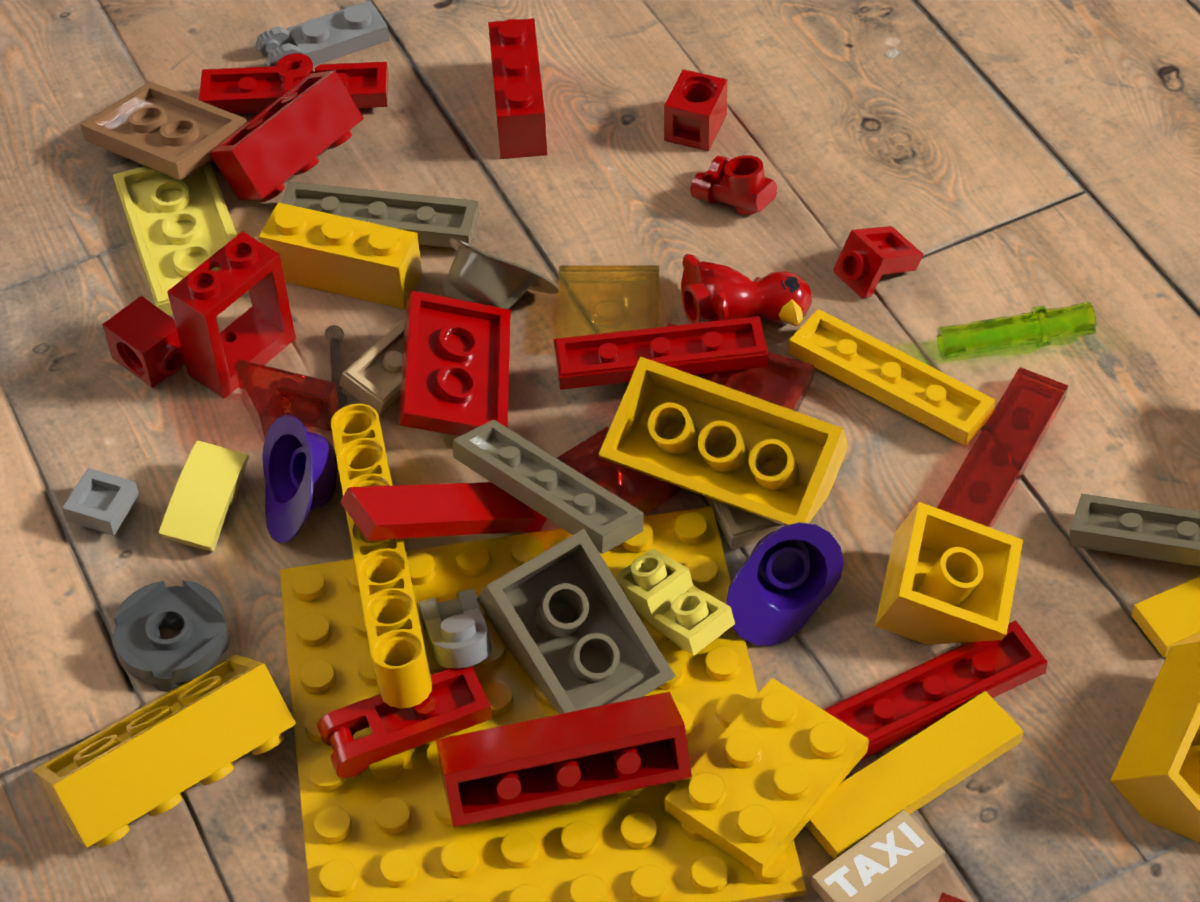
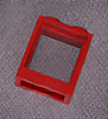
M243 231L167 291L188 375L223 399L296 339L280 254ZM212 268H220L218 271L211 270ZM249 290L252 307L223 331L219 332L216 317Z

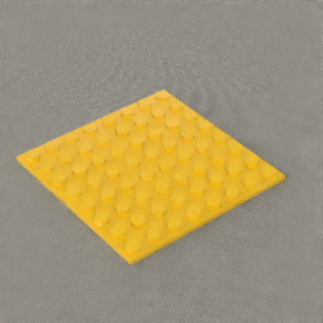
M712 506L644 516L643 532L604 554L600 553L613 576H616L637 558L653 548L689 568L695 587L726 604L731 580ZM560 528L406 551L430 675L449 668L443 667L435 661L423 628L418 602L435 598L437 603L457 598V592L474 588L478 598L488 584L569 538L572 534ZM354 559L279 570L293 719L296 722L294 733L310 902H769L806 896V887L794 839L761 877L665 811L664 798L680 780L453 828L443 785L436 740L372 763L364 772L355 777H338L330 760L333 749L322 741L317 728L318 721L331 711L380 694L370 654ZM480 603V610L488 626L491 653L485 660L472 667L491 706L492 719L442 738L558 715L553 706L508 650ZM636 611L675 674L673 679L645 696L665 692L671 693L685 724L690 767L692 768L758 694L745 639L741 638L734 628L731 627L693 656L664 636ZM368 728L357 731L353 738L357 740L368 736L370 731Z

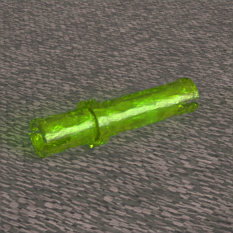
M1089 301L1047 309L1044 305L1032 307L1031 312L1019 315L979 320L960 325L940 326L937 328V345L943 360L1020 345L1036 344L1038 347L1050 346L1054 340L1095 334V326H1097L1096 315L1093 305Z

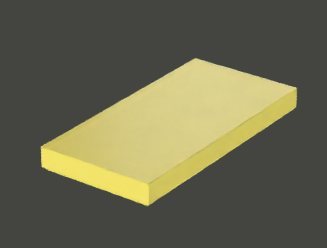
M210 161L198 168L193 175L181 180L147 166L113 174L115 186L155 306L168 315L173 313L167 291L237 236ZM212 268L211 270L218 271L220 268Z

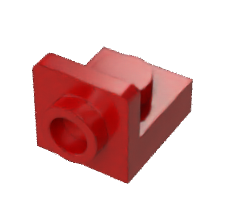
M893 226L851 230L833 271L858 296L867 298L873 295L882 275L916 271L924 254Z

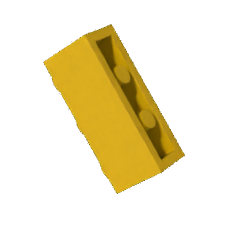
M278 202L258 236L259 242L280 254L285 282L405 309L411 290H415L423 275L418 234L416 232Z

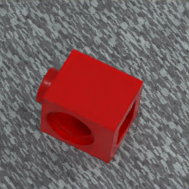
M682 69L664 105V141L709 151L727 115L728 79Z
M142 295L102 324L112 359L151 388L169 375L176 373L185 364L174 319Z

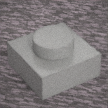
M88 468L62 507L65 519L74 524L115 535L139 497L138 488L134 481Z

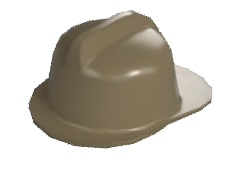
M457 238L449 239L450 244L457 250V253L443 286V291L448 298L509 309L528 289L548 294L559 292L560 287L555 282L536 271L486 254Z

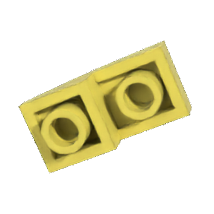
M197 440L184 465L158 533L161 538L214 552L228 507L234 506L249 455Z
M653 548L614 576L632 607L664 636L693 656L735 625L730 606L695 587L689 568Z

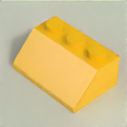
M1200 642L1171 646L1110 782L1144 820L1200 843Z

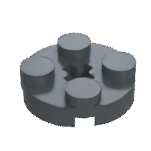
M164 581L151 583L132 593L120 605L114 618L116 627L112 635V641L119 663L132 677L145 683H152L160 691L169 692L186 681H190L206 672L216 663L221 654L227 650L229 637L222 606L209 589L198 583L183 581L184 587H166ZM167 626L173 630L179 626L183 627L178 636L171 639H161L159 632L161 628Z

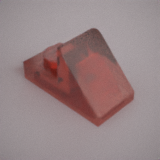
M238 359L234 368L242 402L263 443L273 422L278 417L286 415L299 419L304 427H316L332 431L331 418L340 409L336 384L334 382Z

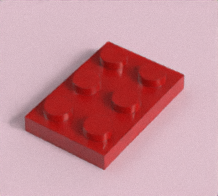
M411 290L406 303L400 426L461 436L492 420H496L508 428L511 310Z

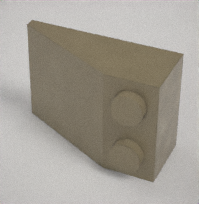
M585 529L580 530L488 584L477 598L508 650L558 714L640 698L675 677L672 669Z

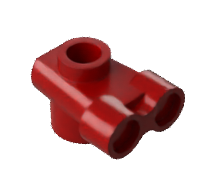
M719 155L713 159L706 173L699 172L695 175L691 183L690 193L696 199L711 204L718 201L733 205L737 213L752 215L761 212L775 199L777 185L774 180L765 177L763 162L758 157L742 155L730 159Z

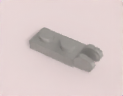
M371 0L319 18L307 20L304 23L289 27L287 30L279 26L271 28L270 31L265 30L264 33L257 36L255 46L263 57L267 56L265 63L268 67L276 66L282 57L293 53L309 56L313 66L389 41L387 24Z

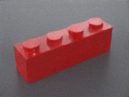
M670 692L436 739L443 785L453 828L692 778L685 724Z

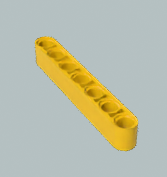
M351 404L339 409L331 418V429L343 496L348 487L393 486L377 411L366 404ZM346 511L370 654L380 695L383 701L391 707L399 709L414 707L428 698L432 691V680L404 539L367 541Z

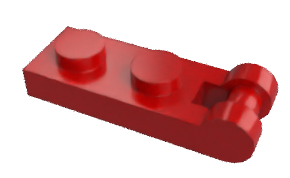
M473 667L449 668L431 675V693L426 700L414 707L401 709L391 707L378 694L331 711L320 718L317 728L324 744L331 746L333 749L330 760L337 776L340 778L355 777L364 772L372 763L491 720V706ZM365 728L369 729L370 735L354 740L353 736L357 731Z

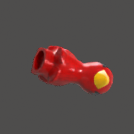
M686 254L683 257L681 299L685 315L691 324L760 316L774 323L798 326L802 322L803 317L806 316L812 303V293L809 285L795 273L789 271L771 272L762 278L756 277L754 281H751L747 276L728 266L705 261L700 262L695 255Z

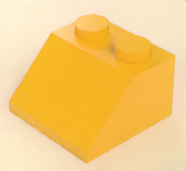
M918 502L894 533L875 627L925 645L1002 640L1007 635L1023 539Z

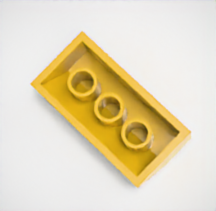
M640 356L598 455L602 459L786 526L797 522H811L830 494L849 445L842 427Z
M234 654L211 667L203 674L181 684L33 769L32 772L75 839L86 848L93 844H96L98 848H102L124 837L130 831L127 824L147 812L150 816H157L175 807L182 800L180 793L198 782H201L203 786L209 785L224 778L233 771L232 762L250 751L253 755H259L276 747L284 740L282 732L296 725V722L266 665L263 662Z

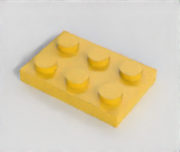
M771 678L691 768L692 778L680 780L664 798L665 811L762 877L867 753L869 739L779 681Z

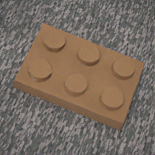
M148 82L81 123L80 126L85 141L181 180L193 175L198 168L212 160L213 158L209 151L246 124L247 121L246 118L153 82Z

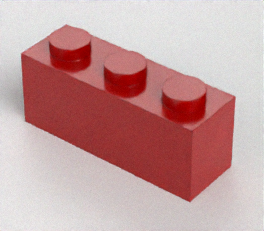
M508 19L505 21L488 22L500 159L547 155L545 109L535 19Z
M335 70L311 73L210 150L209 154L238 200L259 199L260 202H266L279 195L285 189L283 182L293 174H303L317 165L319 162L317 156L327 148H335L350 139L352 136L350 130L364 118Z

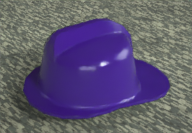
M291 415L278 417L270 426L264 440L262 454L265 478L266 526L271 538L280 544L290 542L299 534L310 510L323 507L331 499L336 487L338 472L336 454L330 442L323 436L308 432L301 421Z
M797 522L782 526L758 541L749 559L736 573L727 592L726 604L731 607L735 620V625L732 627L741 638L755 645L772 646L789 640L805 625L822 602L832 593L841 579L844 560L841 546L833 535L816 524Z

